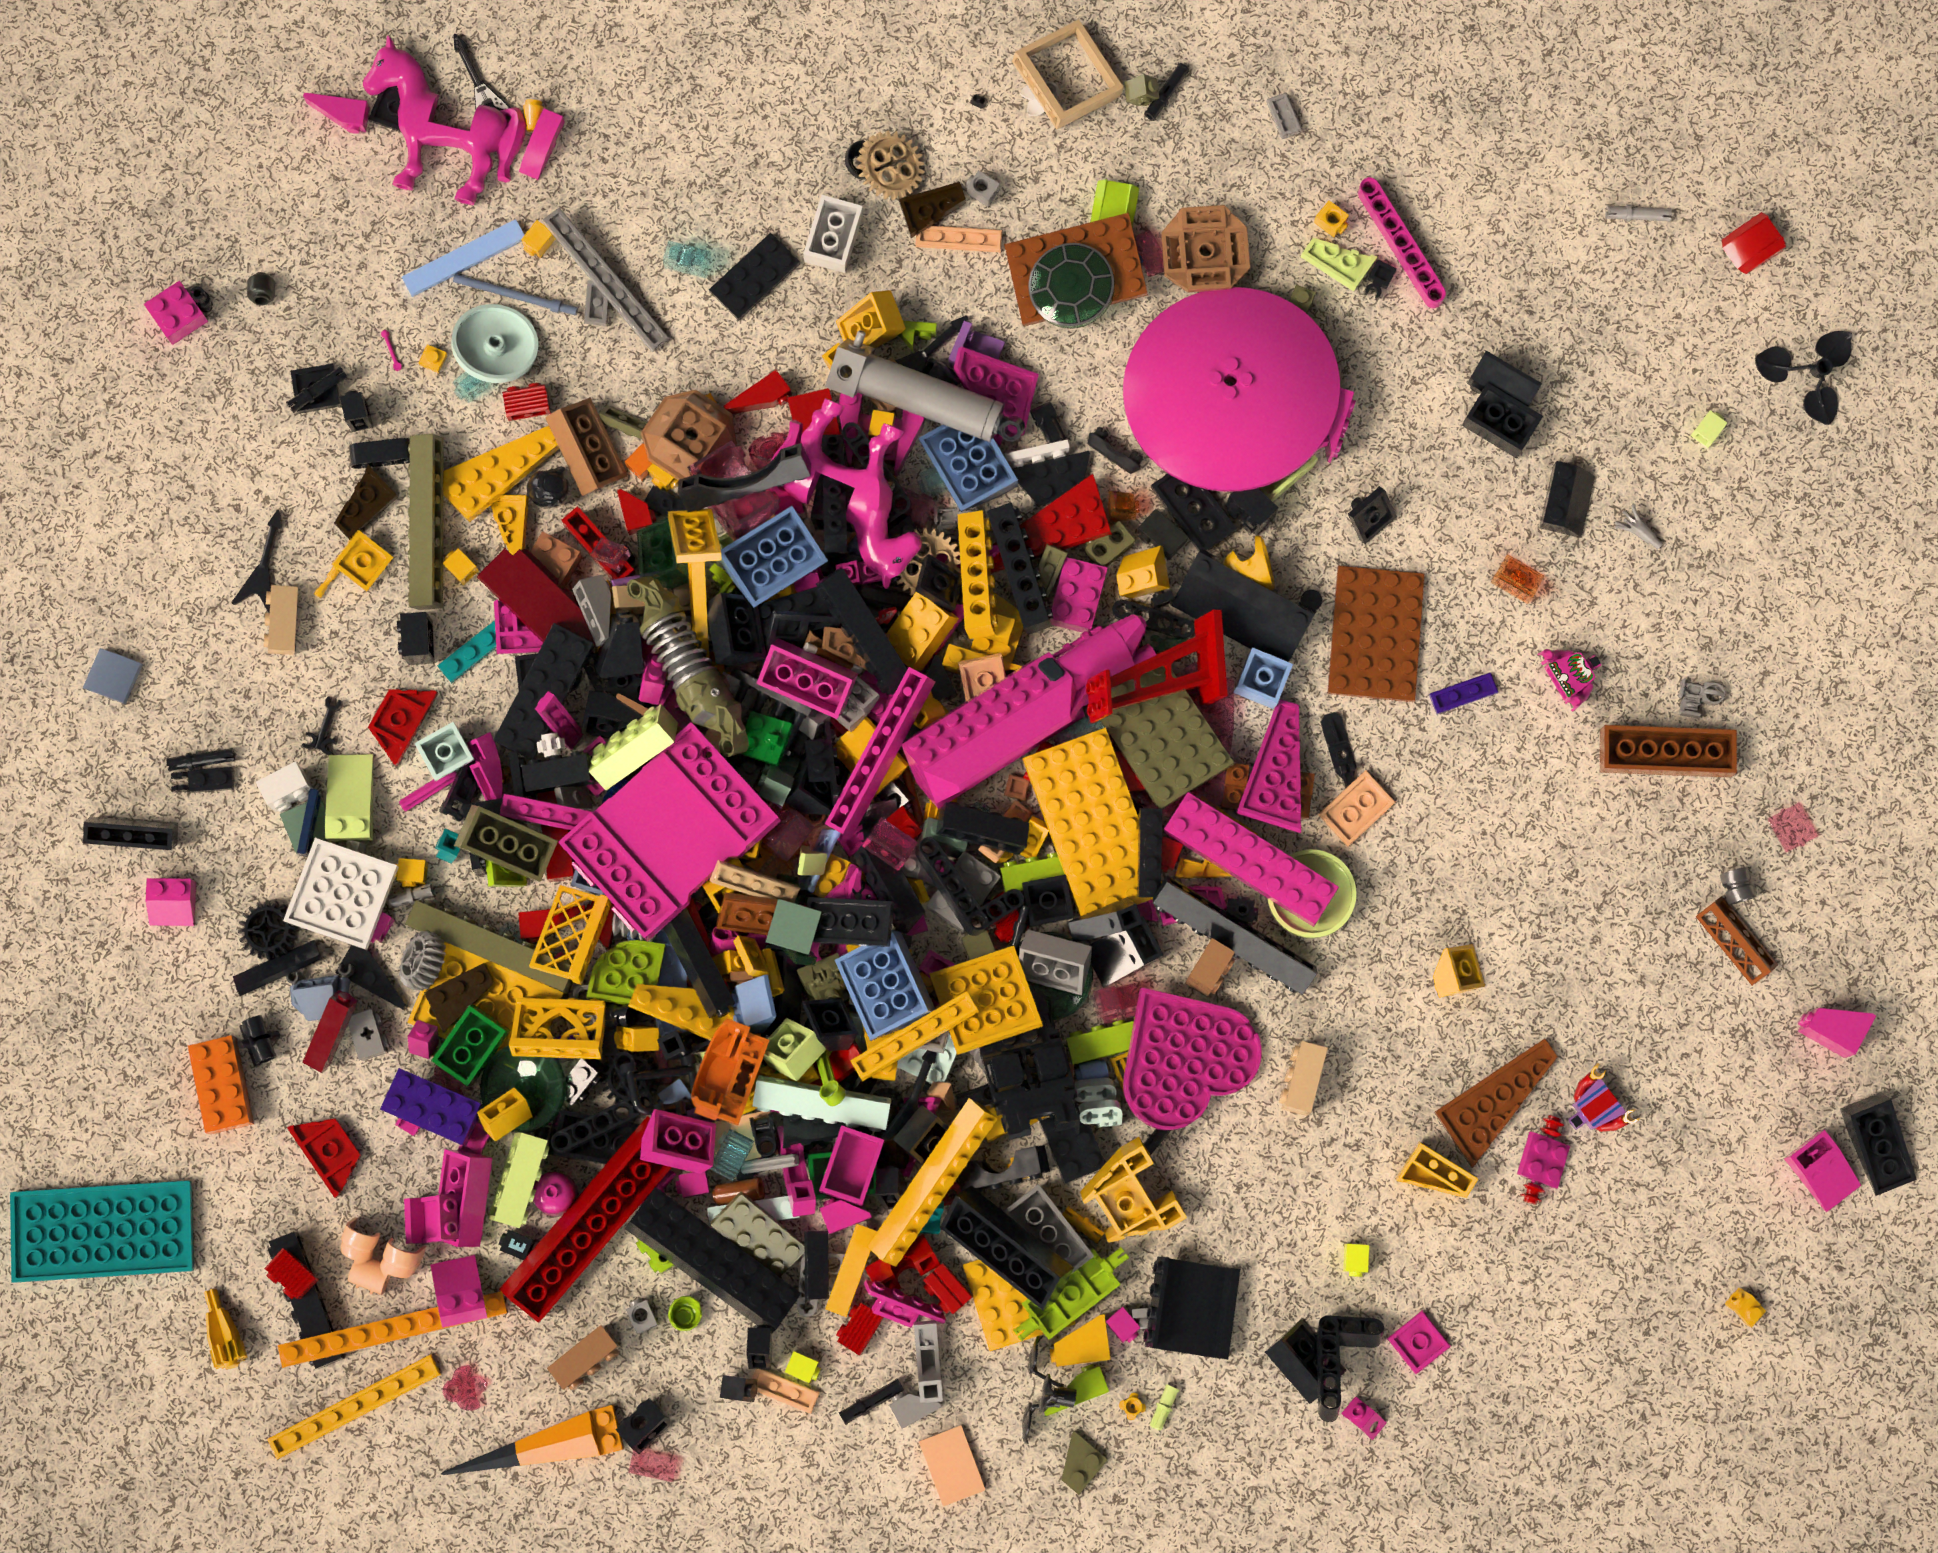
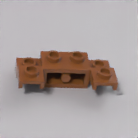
M1234 763L1233 766L1226 769L1221 809L1238 811L1248 783L1249 765ZM1300 772L1301 819H1309L1315 773Z

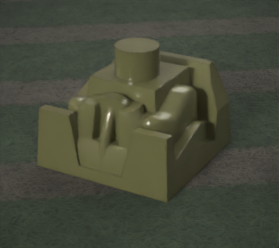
M838 953L797 970L808 1000L843 998L845 1003L849 1001L850 994L835 962V959L839 958Z

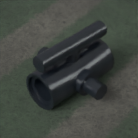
M262 1015L253 1016L242 1021V1025L239 1027L244 1039L238 1041V1047L240 1049H248L254 1068L275 1059L277 1056L272 1043L274 1040L280 1039L279 1031H267Z

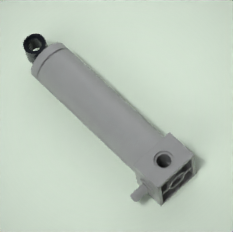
M862 330L857 331L855 341L847 338L837 347L826 381V388L850 397L860 393L988 442L992 441L995 434H1000L1004 440L1013 442L1019 439L1025 430L1024 421L1020 417H1008L1003 414L1004 403L874 355L875 348L863 344L866 333ZM1008 425L1016 426L1017 433H1011L1008 430Z

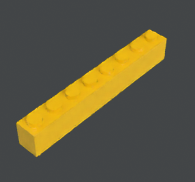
M970 1098L967 1100L867 1247L882 1261L895 1267L898 1265L957 1177L966 1167L968 1161L979 1148L988 1132L992 1129L998 1118L982 1104Z

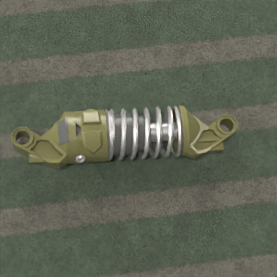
M650 576L630 580L627 583L628 595L645 603L640 634L647 640L646 644H656L651 653H661L658 656L657 662H665L662 671L668 672L667 680L674 682L672 689H675L676 701L680 709L686 711L693 725L707 727L721 733L719 749L725 757L746 752L749 742L745 731L746 728L741 720V703L736 701L731 693L730 684L726 676L720 674L717 667L711 666L712 659L706 657L707 651L701 648L702 642L696 639V632L691 631V624L685 621L686 615L680 607L679 597L664 589L658 579ZM682 625L687 626V629L685 631H677L682 627ZM687 634L693 635L691 640L683 641Z

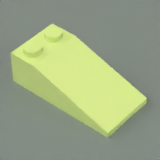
M373 754L329 755L325 812V839L329 843L347 842V840L356 842L373 841Z

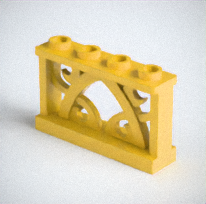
M529 996L516 998L512 1034L509 1041L512 1056L601 1059L606 1021L605 1012L607 1008L605 1001L599 999L578 1000L576 998H568L566 1000L553 997L536 999ZM525 1013H537L534 1017L529 1015L530 1020L534 1022L533 1025L523 1020ZM584 1015L597 1016V1020L592 1025L584 1027L585 1024L591 1021V1017L584 1018ZM559 1016L567 1019L575 1027L566 1031L560 1039H553L550 1031L543 1028L547 1023ZM521 1026L528 1029L524 1038H520ZM596 1029L595 1040H589L587 1032ZM538 1032L545 1034V1035L547 1036V1038H546V1039H538L539 1037L542 1036V1035L539 1034ZM573 1035L576 1040H568V1037Z

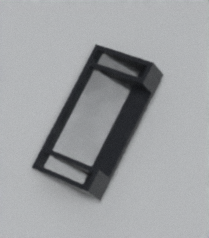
M1201 549L1188 570L1171 606L1194 619H1198L1212 610H1222L1223 634L1249 649L1253 647L1289 662L1317 611L1300 601L1294 603L1220 563L1221 558Z

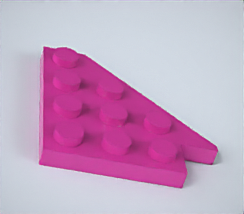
M965 347L958 348L954 370L964 389L1004 403L1003 414L1008 417H1020L1024 421L1026 429L1039 374ZM1009 424L1008 430L1011 433H1017L1016 426ZM995 434L993 438L996 444L1000 446L1002 436Z

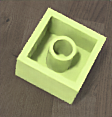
M786 1018L768 1038L770 1041L763 1059L770 1068L798 1081L826 1048L818 1041L814 1031Z

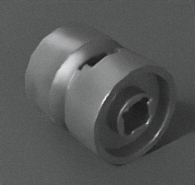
M1748 867L1720 874L1723 887L1728 889L1725 893L1728 905L1757 897L1754 886L1749 884L1751 876Z

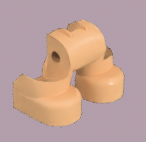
M354 1217L346 1224L341 1237L342 1254L354 1260L348 1276V1282L356 1284V1288L363 1287L370 1290V1294L375 1292L382 1295L385 1293L391 1276L409 1278L413 1275L421 1263L427 1246H422L417 1252H406L392 1245L394 1239L390 1238L383 1253V1260L380 1262L372 1257L373 1250L378 1243L381 1233L365 1235L355 1231L354 1228L358 1218Z

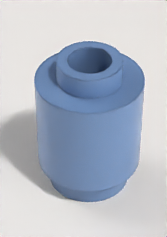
M1096 1059L1079 1063L1078 1068L1075 1069L1077 1081L1109 1077L1105 1060L1100 1061Z

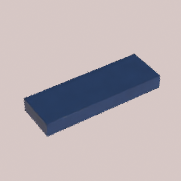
M310 788L297 849V854L303 857H308L311 850L322 797L319 790Z

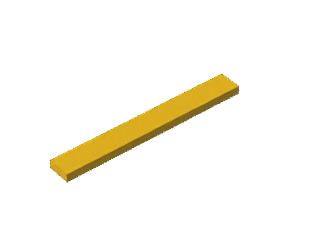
M432 1354L267 1440L278 1460L442 1374Z

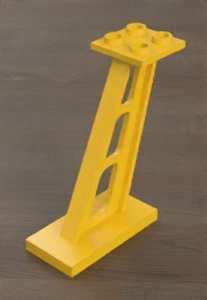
M712 509L687 512V510L668 511L677 563H688L692 631L696 632V639L702 642L701 648L707 651L706 657L712 659L711 666L717 667L720 674H722L723 671L725 672L724 665L716 664L714 651L709 652L704 561L721 560V549Z

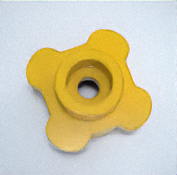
M1131 1393L1129 1398L1119 1403L1120 1409L1126 1412L1127 1419L1134 1420L1136 1415L1146 1410V1405L1141 1403L1137 1393ZM1131 1404H1134L1135 1408L1132 1409L1130 1407Z

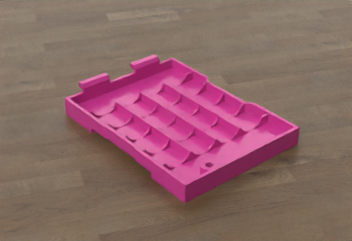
M690 722L675 736L674 743L657 754L614 796L606 800L593 813L588 814L558 843L575 860L572 865L590 886L593 887L596 884L615 905L612 910L632 932L636 929L644 939L649 941L690 904L691 895L711 878L718 860L728 862L731 859L741 858L781 820ZM708 752L712 753V756L710 758L706 757V754Z

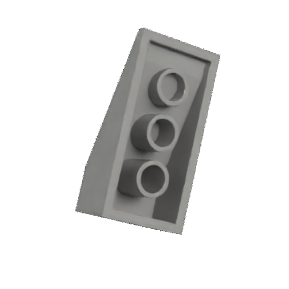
M1039 1184L1003 1211L1074 1267L1073 1272L1094 1257Z

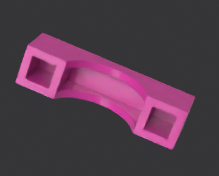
M783 1126L777 1127L776 1143L779 1156L797 1154L799 1156L798 1166L782 1168L792 1216L815 1214L816 1197L812 1180L808 1178L803 1146H801V1143L793 1144L790 1148L783 1149Z

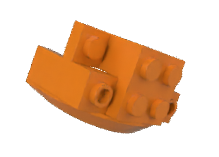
M726 1019L715 1031L696 1075L691 1093V1100L696 1107L694 1113L715 1121L716 1118L739 1125L770 1040L750 1033L749 1026Z

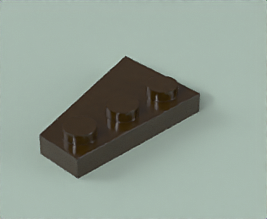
M486 963L424 992L443 1033L464 1014L469 1005L476 1002L495 983Z

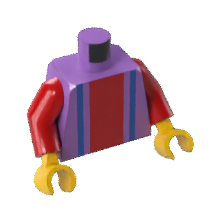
M1599 1063L1595 1064L1592 1071L1578 1082L1573 1095L1575 1102L1572 1106L1577 1113L1570 1117L1568 1121L1575 1130L1586 1123L1590 1130L1596 1128L1599 1132L1616 1131L1629 1123L1633 1124L1640 1120V1117L1637 1119L1631 1118V1112H1634L1636 1109L1626 1112L1601 1078L1605 1075L1606 1070L1603 1073H1598L1596 1069L1600 1065Z

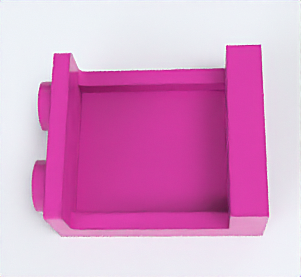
M437 1194L431 1197L404 1199L406 1244H424L459 1239L457 1194Z

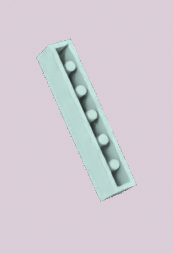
M758 1075L752 1106L757 1107L759 1111L770 1112V1110H775L785 1116L798 1114L808 1120L820 1118L830 1124L843 1122L846 1123V1126L858 1128L860 1125L876 1132H880L881 1129L886 1130L891 1098L845 1090V1098L840 1104L828 1106L819 1096L822 1086Z

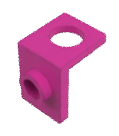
M1354 1397L1341 1413L1360 1428L1371 1440L1386 1425V1422L1373 1409L1357 1397ZM1378 1421L1377 1427L1370 1431L1372 1424Z

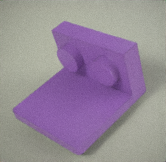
M964 321L948 359L950 368L954 369L958 348L965 347L999 360L1005 342L974 331L972 323Z

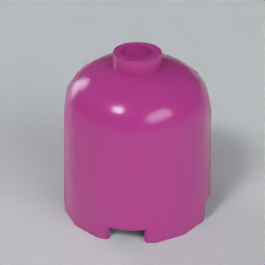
M556 1171L547 1172L541 1175L539 1181L534 1182L533 1189L536 1192L533 1202L545 1215L552 1217L562 1216L579 1196L578 1187L567 1174Z

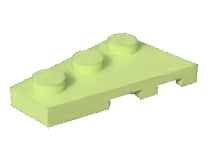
M1312 238L1301 254V258L1352 291H1355L1377 260V256L1371 254L1370 256L1363 255L1354 249L1350 251L1339 248L1337 244Z

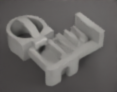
M935 505L934 524L938 526V534L943 531V539L950 536V542H958V536L955 535V529L958 526L957 514L978 511V509L973 507L971 508L972 510L961 512L958 506L955 509H937V505Z
M1686 678L1680 681V691L1678 692V697L1681 699L1680 716L1698 719L1701 716V713L1697 712L1698 705L1700 706L1701 703L1715 706L1724 700L1725 690L1718 683L1704 682L1703 685L1685 682ZM1714 687L1717 688L1719 691L1708 690L1707 688ZM1706 694L1718 695L1721 698L1719 701L1713 702L1707 698Z

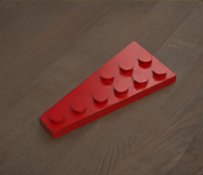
M1094 474L1088 476L1021 524V528L1025 527L1029 540H1026L1028 548H1032L1035 559L1042 556L1047 543L1065 550L1112 534ZM1014 545L1011 551L1019 550L1020 545ZM998 552L993 557L994 569H991V574L1005 569L1001 554Z

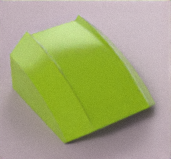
M1107 179L1099 180L1097 182L1090 222L1129 213L1133 228L1140 188L1133 184L1109 181Z

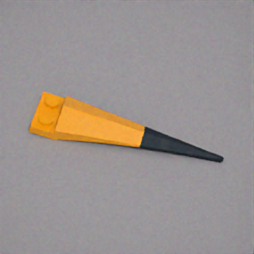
M614 1405L585 1412L445 1470L441 1475L601 1456L623 1450L622 1437L615 1430L619 1427Z

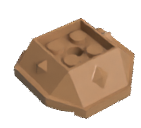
M1225 205L1181 208L1161 232L1164 276L1188 293L1231 289L1250 271L1247 227ZM1208 250L1211 254L1203 256L1200 254V251Z
M697 390L664 397L641 431L648 461L677 480L696 474L716 477L737 446L732 413ZM686 432L694 433L696 439H688L686 436Z

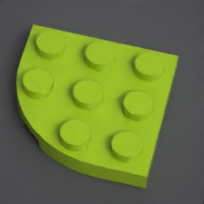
M630 940L618 943L606 953L604 952L592 969L587 999H599L609 1003L629 1005L637 984L658 986L665 944Z

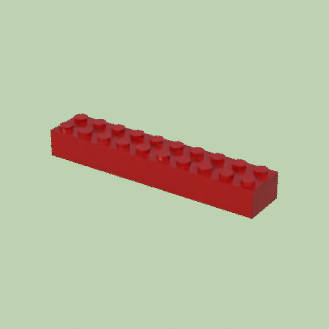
M649 1116L643 1120L568 1210L565 1211L500 1287L499 1290L511 1302L536 1322H541L672 1168L640 1160L642 1137L650 1120Z

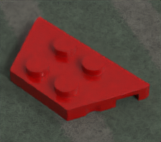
M389 689L371 720L368 729L395 766H398L439 694L437 691Z
M334 1118L288 1126V1131L333 1197L338 1198L362 1156L339 1121Z

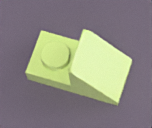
M801 845L797 875H823L827 854L811 851L810 846Z

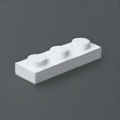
M1067 439L1005 453L1004 457L1011 468L1024 466V463L1027 462L1038 463L1045 461V458L1053 457V459L1064 457L1069 453L1070 447Z

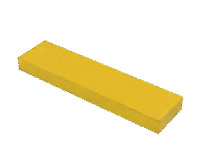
M856 1224L827 1302L826 1310L847 1317L871 1252L867 1246L877 1231Z

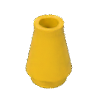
M525 100L523 109L526 131L533 132L544 107L540 100Z

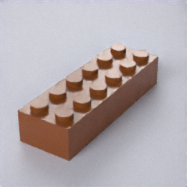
M1604 725L1600 729V773L1731 778L1737 773V730Z

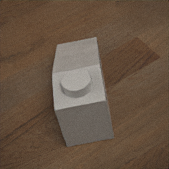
M603 574L581 579L572 589L597 647H601L609 638L611 593L610 586L605 581Z

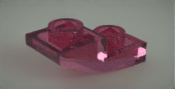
M1147 230L1135 235L1138 254L1142 258L1148 277L1164 272L1162 250L1151 231Z

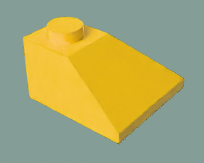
M1473 944L1443 950L1433 975L1435 989L1439 998L1485 987Z

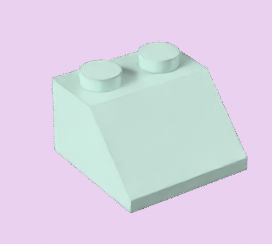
M454 722L414 743L435 781L474 760L466 741Z

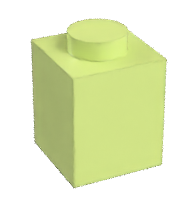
M1710 410L1691 436L1709 448L1727 422L1724 421L1722 415L1717 412L1713 413Z

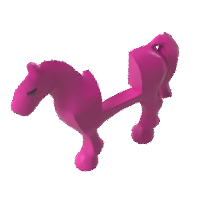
M388 35L386 46L377 52L371 69L363 79V87L369 95H378L389 87H398L400 97L398 123L399 130L406 140L408 161L403 171L395 176L392 185L403 190H413L415 179L423 173L421 161L423 145L455 147L471 154L472 172L465 185L457 190L454 198L457 202L467 205L475 204L477 194L484 190L485 177L493 166L490 156L493 152H497L498 181L510 182V166L521 149L526 134V122L522 111L516 107L497 110L487 105H479L475 111L470 131L433 123L440 95L430 90L419 63L406 51L397 49L393 40ZM505 116H509L511 118L509 122Z
M825 398L822 408L814 411L812 422L803 434V423L797 420L790 421L788 437L771 459L772 461L781 449L802 443L811 462V476L804 480L786 483L783 485L784 489L781 486L769 488L768 491L771 496L793 497L809 505L821 474L854 487L855 489L846 512V520L855 528L858 547L863 560L874 573L881 575L882 584L885 589H888L891 578L899 575L922 547L921 538L916 532H907L897 538H888L887 520L892 507L893 492L884 476L883 458L888 446L893 441L900 439L904 431L889 424H883L880 434L871 438L869 442L870 455L867 469L851 468L835 463L822 452V436L828 424L833 418L841 415L845 406Z

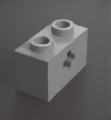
M373 1009L352 1015L348 1023L358 1059L361 1061L388 1053L386 1047H389V1041L386 1034L382 1035L380 1026L383 1025L379 1013H375ZM368 1029L374 1032V1034H371L370 1040L364 1037Z

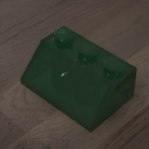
M668 518L638 530L637 543L640 577L650 576L658 579L663 588L673 589L688 583V563H677Z

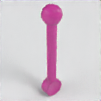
M383 330L381 336L385 338L394 362L393 368L395 371H400L402 365L396 358L389 339V331Z

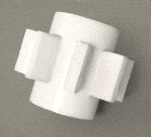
M558 733L541 735L542 740L537 742L538 753H544L545 758L561 755L560 750L566 749L564 738H558Z

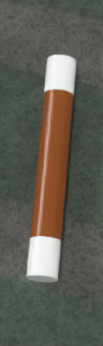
M808 642L804 645V651L818 655L860 674L863 668Z

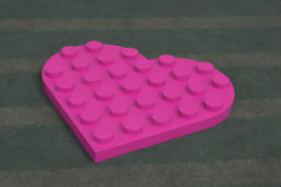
M1140 988L1123 1080L1124 1095L1134 1115L1150 1127L1160 1130H1176L1186 1127L1198 1119L1207 1108L1211 1095H1229L1249 1084L1259 1069L1262 1055L1258 1033L1255 1032L1249 1023L1250 1021L1238 1011L1228 1007Z

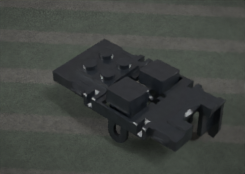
M1044 992L1031 993L1043 1026L979 1047L996 1115H1002L1001 1122L1004 1132L1007 1133L1008 1140L1031 1135V1119L1037 1118L1038 1121H1041V1117L1049 1116V1118H1053V1114L1055 1116V1132L1072 1129L1073 1135L1076 1136L1079 1135L1080 1111L1077 1101H1074L1077 1098V1090L1075 1089V1083L1059 1029H1055L1053 1018L1049 1015ZM1026 1055H1034L1035 1067L1029 1068ZM1020 1056L1022 1057V1064L1024 1066V1069H1022L1021 1063L1019 1060ZM989 1064H990L991 1076H990V1073H989V1070H988V1066H987V1065H989ZM1033 1078H1039L1041 1081L1040 1088L1035 1087L1032 1081ZM1023 1080L1028 1081L1031 1090L1026 1091L1025 1086L1020 1087L1023 1084Z

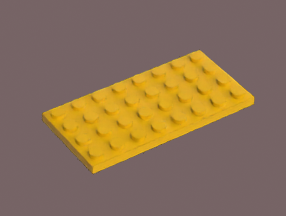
M1106 727L1022 758L1063 872L1066 874L1067 883L1079 915L1083 916L1126 897L1137 905L1153 899V897H1137L1139 818Z

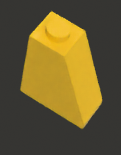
M1105 1314L1097 1316L1054 1343V1349H1049L1051 1363L1055 1362L1056 1367L1111 1360Z

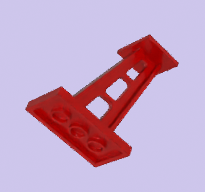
M1212 610L1194 620L1195 637L1111 677L1110 670H1104L1088 679L1086 693L1089 699L1087 714L1090 716V723H1095L1113 714L1114 709L1199 687L1200 705L1209 706L1228 696L1222 610ZM1196 652L1198 671L1177 678L1172 677V663ZM1161 666L1165 667L1166 679L1164 682L1145 688L1141 687L1140 677L1143 674ZM1131 679L1134 680V691L1112 698L1111 688Z

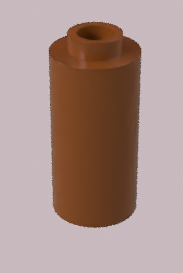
M760 1177L717 1184L712 1191V1197L719 1206L727 1205L740 1191L753 1201L763 1200L765 1188Z

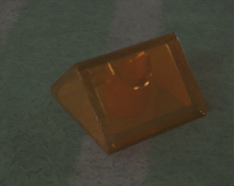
M1507 554L1490 583L1528 604L1540 586L1544 575Z

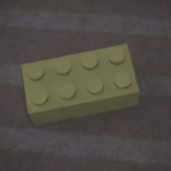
M471 805L454 846L529 879L541 882L558 841L480 806Z

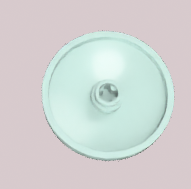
M498 304L480 305L465 312L456 322L451 339L453 355L458 364L471 376L491 383L510 382L525 375L533 366L539 347L538 336L531 322L515 309Z

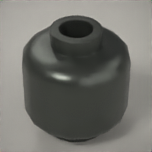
M263 272L250 276L247 280L248 299L259 306L267 305L275 298V280Z

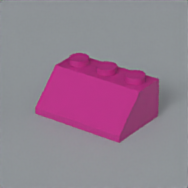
M655 1109L642 1137L640 1160L702 1174L713 1166L716 1124Z

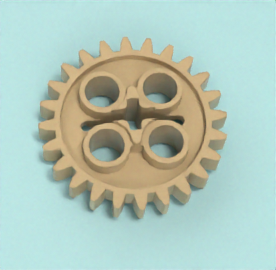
M889 130L884 134L880 131L876 136L872 135L869 141L866 140L863 143L864 147L859 150L862 155L857 157V160L862 162L857 166V169L863 170L859 177L866 178L863 185L870 184L869 191L875 189L877 197L883 193L885 200L891 196L892 201L898 197L904 198L906 195L909 196L918 188L917 184L922 181V178L919 176L924 174V171L919 169L924 165V162L918 161L922 154L915 153L918 146L912 148L910 145L913 140L906 142L905 135L898 138L897 131L892 135ZM893 149L899 153V156L894 154ZM874 155H877L881 162L877 161ZM904 159L907 161L903 163H898L895 167L888 166L880 171H875V169L883 168L886 164L893 165ZM901 169H903L906 172L907 176H904L901 173ZM882 175L888 178V182L883 179Z
M924 527L922 534L915 529L914 532L919 534L922 543L928 546L926 553H917V557L923 560L928 554L936 558L938 554L945 553L947 560L944 563L954 570L961 572V569L956 567L957 564H961L960 559H956L960 555V551H953L957 544H949L951 541L950 536L943 539L944 532L941 531L936 535L935 528H932L931 532L928 533ZM912 559L908 564L916 563L918 565L917 571L915 573H908L905 568L897 575L900 577L896 581L898 584L904 582L902 589L905 591L910 588L909 594L911 596L916 592L915 589L922 563L916 559Z

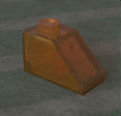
M1109 491L1107 499L1109 522L1135 520L1136 513H1140L1139 501L1134 500V494Z

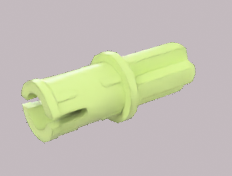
M1167 1384L1159 1403L1156 1402L1157 1408L1150 1422V1426L1157 1430L1163 1429L1169 1412L1173 1411L1171 1407L1179 1392L1178 1389Z

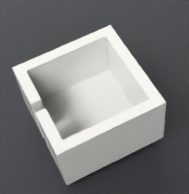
M296 761L256 781L266 804L275 812L279 811L280 813L292 807L291 804L298 800L299 802L308 800L310 788L313 789L304 769Z

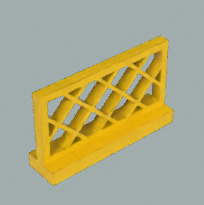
M560 885L529 967L570 979L573 983L582 985L612 905L609 898L605 895L600 894V896ZM564 892L571 894L575 901L563 906L560 900ZM586 900L595 901L592 909L583 912L580 903ZM578 905L582 914L569 919L565 910ZM563 912L567 921L555 926L553 923L554 916ZM584 918L587 923L585 929L576 933L572 923ZM570 925L574 934L561 939L558 930ZM556 932L560 941L547 946L545 942L546 937ZM576 938L579 943L578 948L568 952L565 943ZM562 945L566 954L554 960L550 951ZM548 952L552 961L545 965L538 964L539 956ZM569 958L571 962L569 972L559 970L557 964Z

